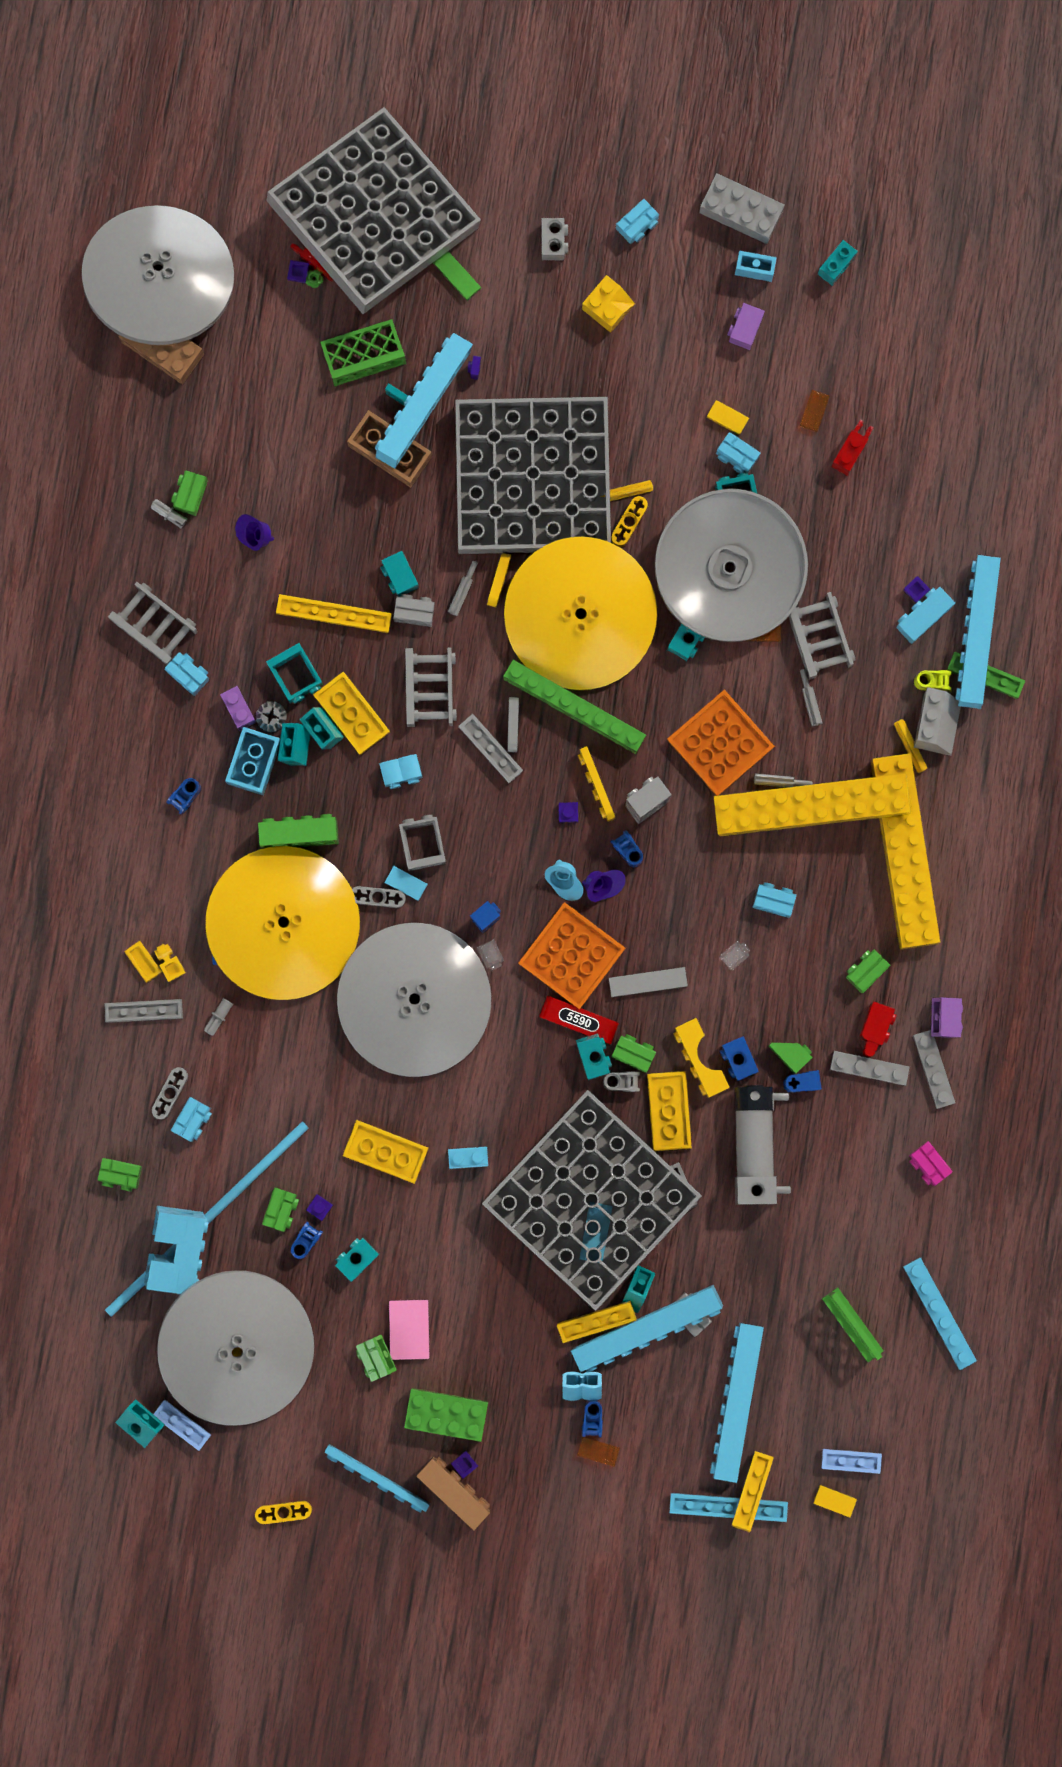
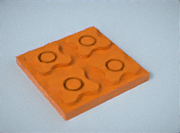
M725 689L667 738V741L716 796H719L775 747Z
M564 902L518 964L580 1010L626 948Z

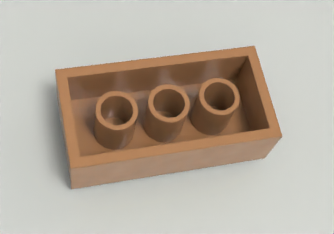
M119 335L121 343L182 385L204 356L203 349L190 340L168 345H150L135 342Z
M368 410L348 439V447L411 488L432 458V452L413 440L395 469L377 459L375 447L380 439L384 440L386 437L385 431L390 424Z
M433 1456L417 1473L416 1477L470 1528L475 1530L490 1514V1504L483 1497L478 1499L474 1495L476 1491L468 1483L464 1485L460 1482L461 1477L454 1470L450 1472L446 1468L447 1464L440 1457L436 1459Z

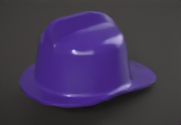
M248 514L241 515L238 518L235 527L236 536L242 544L250 549L257 551L274 540L267 523L261 522Z
M619 870L607 872L593 871L587 876L586 880L582 881V885L587 891L589 900L597 902L617 895L623 889L626 879L623 872Z

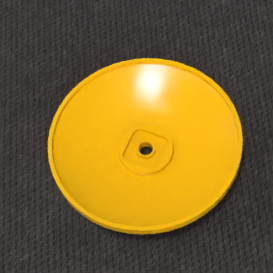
M570 537L543 546L520 566L510 583L506 595L504 609L505 627L514 652L527 668L562 688L573 690L595 689L621 679L641 661L654 636L657 621V604L648 576L630 554L620 547L601 539ZM583 608L586 610L587 614L584 619L576 617L575 612L577 609Z
M275 846L254 851L232 864L218 880L212 891L205 919L206 936L210 951L223 973L237 986L249 993L274 1000H291L306 997L333 982L342 973L347 961L355 951L360 929L359 909L357 903H355V895L342 873L318 854L290 846ZM280 917L288 918L289 925L282 928L279 926L278 920Z

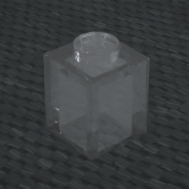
M495 940L477 947L486 969L491 968L493 971L502 967L501 963L504 962V959Z
M737 941L719 957L729 970L732 971L750 956L748 954L750 950L745 943L742 942L740 944Z

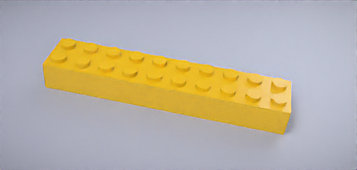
M911 753L874 758L871 760L873 777L906 774L911 814L879 818L899 948L902 950L939 944L940 936Z
M906 774L714 796L719 836L911 814Z

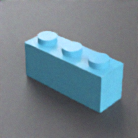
M941 587L937 590L932 588L925 595L927 597L925 601L921 602L919 600L911 608L913 611L909 615L905 613L898 620L899 624L896 628L911 644L955 605V602Z
M590 1202V1203H589L590 1206H593V1205L596 1204V1203H594V1202ZM599 1204L611 1215L613 1206ZM595 1207L588 1209L586 1223L589 1220H596L599 1222L601 1230L595 1236L587 1234L584 1230L582 1243L589 1249L592 1247L598 1249L607 1239L610 1219L600 1209ZM591 1222L587 1226V1230L590 1233H596L599 1228L595 1222ZM604 1246V1248L600 1251L601 1254H602L601 1261H603L605 1246ZM581 1247L579 1259L587 1261V1251L583 1247ZM591 1250L588 1254V1258L591 1261L598 1260L600 1256L597 1250Z

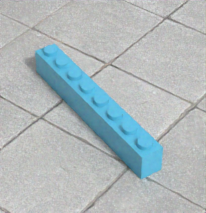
M455 333L452 334L450 339L448 337L442 344V351L440 353L437 352L432 360L434 362L433 365L426 368L423 373V380L416 383L413 389L415 391L412 396L409 395L405 400L403 411L399 410L394 418L395 423L393 426L389 425L386 429V437L384 440L380 439L375 447L377 459L394 469L397 467L471 353L472 343Z
M978 555L976 561H972L971 572H974V579H970L969 584L972 596L968 597L967 608L970 609L969 615H966L964 624L968 628L967 634H963L962 645H965V652H961L960 663H963V669L959 670L958 681L961 682L960 688H957L955 700H959L958 706L981 709L983 705L1001 560L998 557Z
M711 1285L638 1318L634 1322L627 1323L576 1346L571 1352L580 1372L585 1370L586 1372H591L597 1369L596 1365L602 1362L604 1365L615 1361L614 1357L620 1354L622 1357L632 1353L631 1349L636 1347L642 1349L650 1345L649 1341L654 1339L660 1341L668 1337L667 1333L673 1330L674 1333H678L684 1330L685 1325L689 1323L695 1325L702 1322V1317L718 1315L721 1313L720 1309L723 1308V1304L714 1285Z
M739 1323V1327L735 1326L734 1338H737L736 1345H732L730 1357H733V1363L728 1366L727 1376L730 1377L729 1385L725 1384L723 1395L727 1396L726 1403H722L720 1415H723V1421L718 1424L717 1435H720L719 1443L715 1442L713 1454H717L716 1461L711 1463L710 1469L714 1479L735 1483L738 1480L764 1329L761 1326Z

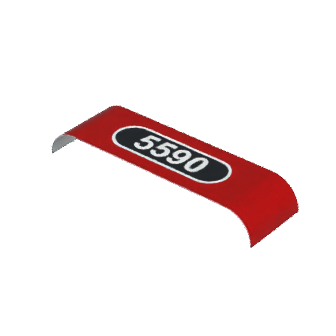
M550 996L546 997L539 1015L540 1018L587 1036L598 1034L600 1038H604V1041L610 1045L619 1023L581 1008L579 1010L574 1005Z

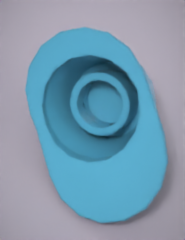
M557 860L555 865L546 869L544 873L545 879L561 898L575 901L582 897L583 886L576 877V870L573 865Z

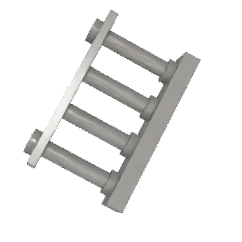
M136 582L134 585L139 589L137 594L121 613L116 614L112 611L108 618L168 665L173 660L171 652L189 630L196 635L198 632L195 628L196 624L189 618L186 620L153 595L151 593L152 589L145 583L141 585ZM146 595L154 603L136 625L133 624L131 626L126 622L128 620L127 617ZM159 607L163 608L169 614L153 634L146 638L141 634L142 628ZM174 619L178 620L184 626L166 648L160 649L156 646L158 638Z
M831 592L826 594V601L803 608L795 607L788 616L808 680L816 678L817 672L820 669L847 662L848 668H850L854 664L853 661H855L854 652L849 650L837 613V599L835 596L832 597ZM826 608L830 609L832 619L809 626L801 625L800 618L803 615ZM835 626L838 634L837 637L814 644H807L805 636H808L809 633ZM841 644L843 655L820 662L813 661L811 654L814 651Z
M405 648L407 727H415V722L425 719H449V726H453V721H457L456 709H453L452 664H456L455 653H452L451 648H447L448 655L414 654L413 648ZM448 662V674H418V672H414V665H417V663ZM448 681V693H418V691H414V684H418V682ZM448 700L449 711L418 712V710H415V703H418V701Z

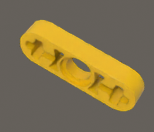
M634 497L612 533L611 540L614 545L623 547L628 543L647 510L648 503L644 497ZM641 501L644 508L638 509L636 514L640 516L637 517L634 513L629 512V510L634 512L636 507L634 503ZM632 517L635 520V524L628 527L624 524V519ZM620 526H622V528L626 530L623 535V538L625 540L617 542V537L615 535L621 534L622 529L620 528Z
M501 554L487 602L489 606L497 607L511 560V555Z
M307 1501L264 1505L256 1510L255 1518L260 1524L302 1520L311 1515L312 1506ZM291 1505L295 1506L294 1509H300L301 1505H304L305 1508H308V1511L305 1512V1515H302L301 1512H296V1517H292L293 1510ZM271 1508H275L274 1514L276 1519H272L273 1515L267 1516L266 1520H263V1517H259L263 1509H265L266 1513L273 1512ZM279 1508H288V1517L281 1518L278 1515Z

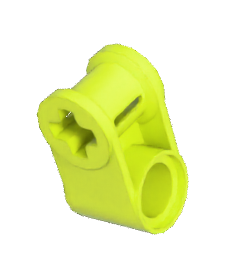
M947 670L921 671L914 678V685L919 690H926L929 687L949 692L951 691L949 677L952 672ZM920 676H925L928 679L927 685L920 682Z

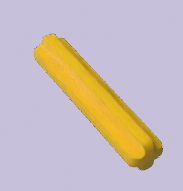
M651 480L611 489L610 501L653 491V484Z
M901 719L895 722L894 726L907 753H911L912 763L917 773L925 771L927 766L919 749L914 748L915 741L905 721Z

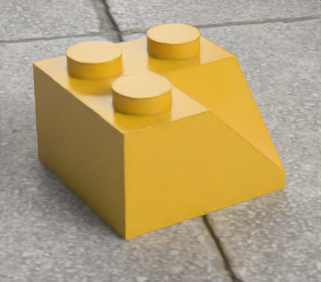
M606 275L582 303V310L611 333L635 303L620 285Z

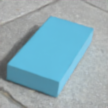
M393 866L385 881L389 886L419 901L428 885Z

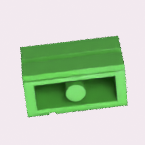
M185 471L184 475H180L177 483L180 486L178 493L174 492L171 501L174 504V509L196 516L208 482L207 477L190 471Z
M867 950L860 957L862 961L858 965L854 963L846 971L849 974L846 979L860 993H864L891 966L876 950L871 952Z
M628 1034L625 1037L621 1036L611 1057L647 1073L656 1054V1051L653 1050L654 1047L643 1042V1045L635 1042L636 1038Z
M103 1158L98 1181H102V1186L113 1188V1185L116 1184L121 1186V1190L132 1192L133 1188H138L142 1166Z
M274 1187L262 1225L285 1232L286 1228L290 1229L293 1218L290 1217L292 1210L296 1211L299 1199H296L297 1194Z
M382 1335L356 1346L357 1357L362 1360L365 1366V1375L370 1378L371 1382L397 1370Z

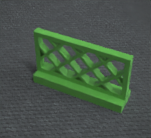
M392 319L320 342L334 386L406 364L405 355ZM391 327L392 331L389 337L380 334L382 328ZM364 334H373L372 341L367 342L363 340ZM377 337L386 340L382 348L374 345ZM352 338L356 340L353 348L344 345L347 339ZM389 342L397 345L398 348L397 351L393 352L385 349ZM359 343L368 346L364 354L356 350ZM334 344L339 347L335 354L327 351L326 346ZM342 348L350 351L347 359L338 356ZM371 348L380 351L377 357L367 356ZM353 354L362 357L359 363L354 364L350 362ZM335 359L344 363L342 368L333 370L332 365Z
M837 1287L823 1297L822 1300L865 1360L870 1362L872 1359L879 1360L882 1358L881 1353L883 1349Z

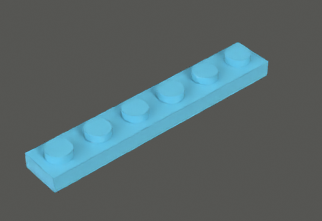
M918 1258L903 1266L958 1369L961 1370L976 1362L975 1356L922 1259Z
M328 1445L325 1453L328 1454V1459L335 1463L337 1461L342 1462L345 1469L352 1473L354 1471L361 1474L360 1477L369 1483L371 1480L378 1484L377 1487L386 1493L388 1490L393 1492L397 1500L403 1503L405 1500L412 1504L411 1508L420 1513L422 1510L427 1511L430 1505L429 1502L334 1446Z
M671 1493L669 1513L734 1518L740 1498ZM760 1500L754 1520L787 1522L788 1502Z

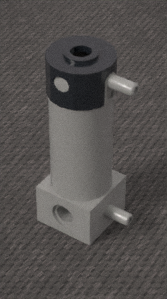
M763 1085L734 1088L737 1151L735 1205L777 1204V1194H790L791 1187L777 1186L776 1176H774V1101H788L789 1094L773 1093V1087H763ZM754 1185L760 1188L758 1196H754L751 1192V1188Z

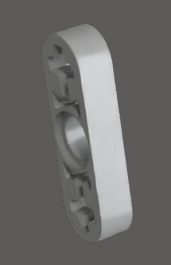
M509 697L508 752H517L519 697Z
M361 886L352 889L355 894L358 890H361V893L367 895V891H371L369 894L370 902H366L367 898L361 897L358 901L354 896L355 903L360 905L401 908L406 902L404 893L399 890ZM375 892H381L384 896L383 900L379 903L374 902L372 899ZM386 893H390L389 897H395L396 894H399V897L403 899L398 904H395L393 900H388L389 904H385L387 900Z
M177 1067L171 1071L152 1107V1114L155 1118L165 1119L169 1116L188 1080V1073L185 1069ZM182 1071L184 1079L178 1080L177 1085H180L179 1089L174 1085H169L170 1081L174 1083L176 1080L174 1074ZM168 1088L175 1090L176 1094L172 1099L165 1097V1090ZM161 1098L167 1102H171L170 1106L166 1104L164 1107V1110L166 1111L165 1115L161 1114L160 1116H158V1111L156 1110V1108H161L164 1103L160 1102Z

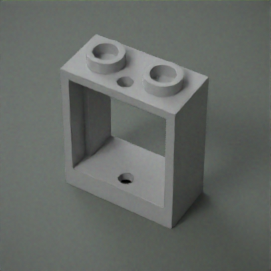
M426 815L421 817L422 820L406 819L402 821L403 824H399L408 871L446 864L437 817ZM434 825L439 855L411 861L405 830Z

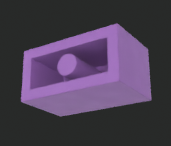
M743 303L742 308L738 307L734 316L737 319L735 326L731 324L727 334L730 336L729 342L750 350L765 311Z
M238 686L220 694L239 731L243 727L247 728L256 723Z
M932 998L931 1037H961L963 1029L961 1023V1014L963 1012L962 999Z

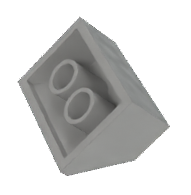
M927 687L923 696L914 748L952 755L961 706H958L959 700H955V697L947 691Z

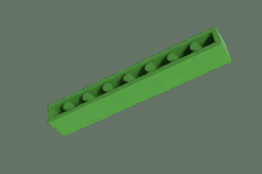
M512 660L504 674L505 681L634 754H637L645 740L646 734L515 660Z

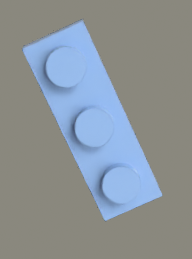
M166 1400L161 1403L153 1414L165 1426L198 1451H200L211 1436L209 1432Z
M823 1449L821 1468L880 1474L882 1454Z

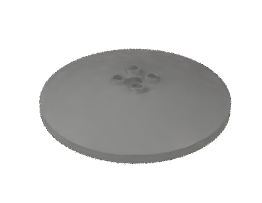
M145 206L117 215L96 232L84 254L82 283L86 299L92 311L109 329L135 342L150 345H168L180 343L200 335L221 317L232 295L234 267L231 254L224 240L206 221L190 212L174 207ZM159 264L163 266V269L156 271L153 269V266Z
M741 489L711 491L686 503L673 515L664 528L655 555L657 586L670 612L691 631L703 637L723 642L751 640L778 627L798 604L806 585L808 573L805 543L792 518L772 500L760 494ZM726 563H733L735 571L732 573L725 570Z
M398 924L373 934L350 956L339 981L337 993L338 1014L349 1042L369 1063L395 1075L406 1077L429 1076L456 1065L478 1044L490 1016V984L479 957L457 935L431 924ZM411 994H418L420 996L418 1004L413 1005L410 1003L409 997Z
M225 1271L197 1281L182 1292L173 1302L163 1319L159 1331L157 1344L158 1363L168 1390L187 1411L203 1420L216 1424L246 1425L264 1420L276 1414L287 1406L299 1393L312 1367L314 1336L309 1318L303 1306L284 1285L268 1276L255 1272ZM236 1347L243 1350L242 1354L238 1357L232 1355V1350Z

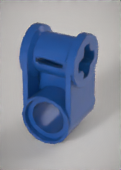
M193 778L185 779L168 798L166 803L173 805L179 810V814L182 815L200 793V783ZM195 783V791L188 792L187 785Z
M627 830L623 831V834L616 840L610 841L629 866L638 867L642 864L643 853ZM632 853H637L640 856L637 862H632L629 859Z
M819 1070L787 1076L783 1081L784 1089L791 1093L821 1090ZM792 1078L793 1081H797V1085L794 1086V1089L792 1086H789L788 1084L792 1081Z
M306 1222L291 1247L292 1255L297 1259L305 1258L312 1247L315 1246L323 1231L316 1230L309 1225V1222ZM297 1245L305 1247V1253L301 1256L296 1255L294 1252Z
M598 1400L587 1401L584 1407L582 1437L593 1435L602 1438V1406ZM591 1404H596L599 1410L597 1413L591 1414L588 1412V1407Z

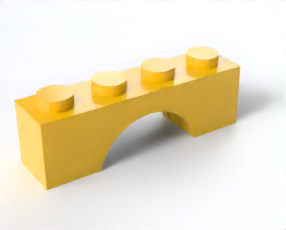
M697 1018L676 1027V1032L673 1033L677 1043H682L684 1050H682L683 1056L686 1061L690 1060L693 1066L690 1070L694 1078L698 1077L701 1083L698 1087L702 1095H707V1098L730 1088L722 1070H711L705 1067L698 1058L697 1048L700 1040L704 1037V1033Z

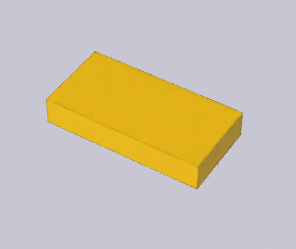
M717 400L707 415L708 419L739 436L749 420L745 415Z
M138 941L124 951L146 983L162 973L141 941Z
M820 1485L813 1503L851 1517L857 1499Z

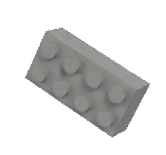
M716 173L700 206L699 213L768 244L783 213L785 204Z

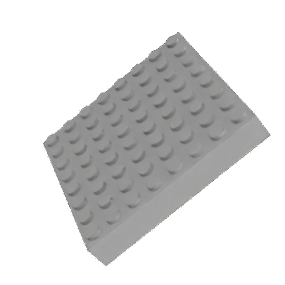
M385 107L269 190L266 200L362 314L366 313L476 231L481 221Z
M608 397L455 400L459 554L534 553L547 544L570 537H592L611 543Z
M587 1090L486 1198L482 1205L597 1311L695 1205L702 1195ZM694 1198L683 1211L668 1216L663 1211ZM590 1202L596 1203L593 1206L589 1205ZM599 1204L613 1206L611 1215ZM597 1207L610 1219L607 1239L598 1249L595 1247L589 1249L582 1243L584 1230L587 1234L595 1236L599 1234L601 1226L596 1220H589L586 1223L589 1208ZM658 1212H660L665 1217L664 1219L655 1222L651 1218H647ZM642 1220L640 1223L641 1229L631 1233L627 1231L628 1225ZM646 1220L653 1223L642 1228V1224ZM595 1222L598 1224L599 1228L596 1233L588 1232L587 1226L589 1223ZM604 1246H605L603 1261H601L602 1254H601L600 1251H601V1250L604 1248ZM581 1247L587 1251V1261L579 1259ZM591 1250L599 1252L598 1260L591 1261L588 1258Z

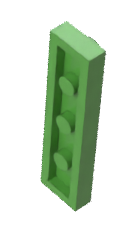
M954 652L947 671L958 675L959 670L963 669V663H960V653ZM988 665L985 686L1018 699L1025 680Z

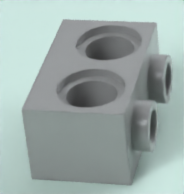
M542 218V260H564L565 254H568V243H564V236H568V224H564V218ZM552 227H557L560 229V231L558 233H552L550 229ZM557 245L560 250L553 252L550 250V247Z

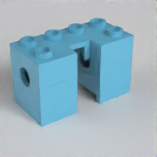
M163 1206L156 1207L152 1235H155L154 1241L176 1244L174 1257L149 1253L144 1280L147 1290L181 1294L188 1287L199 1281L197 1279V1271H201L202 1260L199 1259L200 1252H204L205 1241L202 1238L203 1233H207L208 1221L203 1212Z

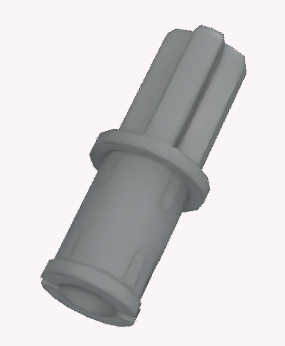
M155 499L151 504V509L165 517V521L169 520L180 529L185 525L187 518L177 513L173 507H168L158 499Z
M223 998L216 1011L212 1012L213 1016L204 1028V1031L213 1036L222 1021L225 1022L224 1018L233 1004Z

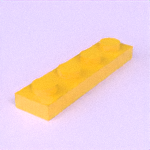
M588 747L581 748L578 758L581 765L586 766L588 772H585L588 783L592 782L594 786L592 793L595 801L599 800L602 806L599 808L600 814L603 819H607V822L615 819V815Z
M631 1301L560 1322L557 1324V1328L562 1342L565 1343L634 1322L637 1318Z
M755 1451L732 1527L747 1532L751 1531L774 1457Z

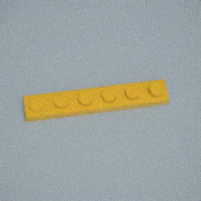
M279 594L276 614L385 633H389L392 613Z

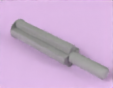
M472 561L466 577L463 576L448 610L452 615L458 616L473 582L471 578L478 564L476 561Z
M802 669L800 670L804 685L802 692L811 726H819L823 723L813 686L809 685L806 670Z
M756 773L754 776V785L793 787V785L805 786L813 784L812 781L794 780V777Z

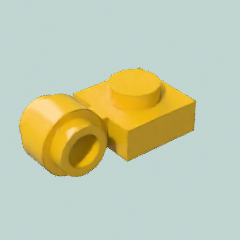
M162 944L157 947V950L154 952L159 961H165L159 966L168 982L186 973L177 956L170 958L173 951L169 944Z

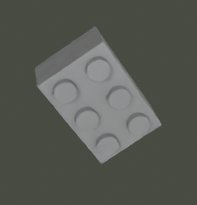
M658 776L655 779L650 777L643 783L640 790L635 788L627 794L625 807L636 822L640 824L670 801L672 794Z

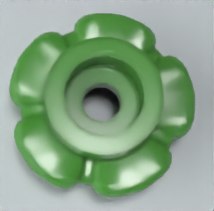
M318 270L308 271L306 284L312 288L319 287L323 283L321 272Z

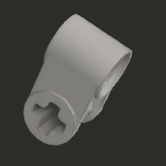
M640 1072L609 1073L603 1079V1086L610 1091L640 1092V1088H638ZM613 1076L617 1079L615 1087H610L607 1084L608 1077Z

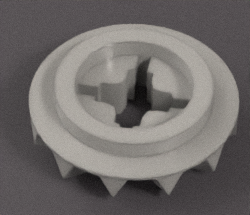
M267 701L258 708L256 721L263 730L274 732L281 729L282 723L286 722V711L279 703ZM272 709H274V715L279 719H272L269 723L268 717L263 714H270Z

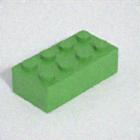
M332 814L320 815V818L301 816L300 820H294L293 817H284L282 821H274L273 818L262 819L263 822L258 823L259 844L262 849L275 846L307 847L339 844L337 820L335 817H332Z
M411 1388L404 1428L481 1442L488 1401Z

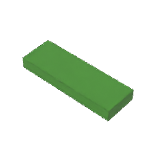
M449 251L433 262L434 266L467 301L481 290V286Z

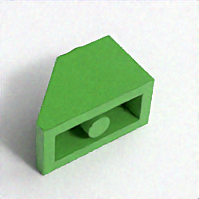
M771 1043L768 1046L793 1074H796L813 1058L810 1055L812 1053L805 1044L801 1046L798 1043Z

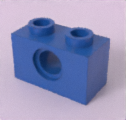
M487 901L470 915V919L484 933L500 920L499 914L501 910L494 902L490 904Z
M744 1036L721 1046L720 1054L723 1060H727L730 1068H727L731 1079L735 1078L737 1082L759 1072ZM739 1054L743 1057L741 1065H736L733 1062L734 1055Z

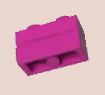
M929 1141L909 1155L911 1158L910 1164L915 1170L920 1169L923 1173L921 1177L927 1185L936 1186L953 1172Z

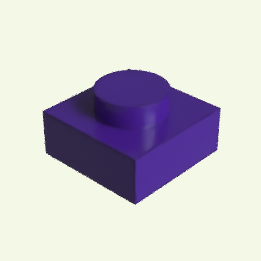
M290 260L287 280L306 283L309 263Z
M473 356V361H469L468 373H471V379L478 380L481 365V357Z
M917 576L903 591L917 603L930 591V588Z
M578 802L559 803V823L578 822Z
M317 1194L306 1211L323 1221L333 1204Z
M467 1451L451 1462L463 1479L478 1467Z

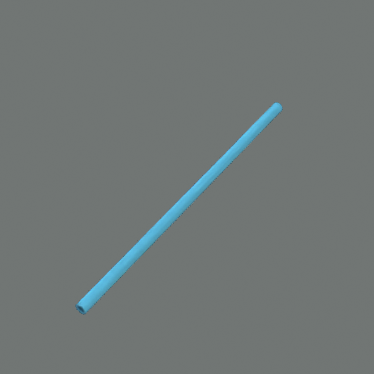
M303 1121L204 1215L207 1218L208 1224L309 1129ZM173 1244L163 1255L174 1257L176 1244ZM146 1271L105 1309L111 1317L145 1285Z

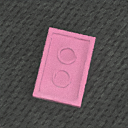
M428 1300L389 1301L390 1356L392 1360L429 1359Z

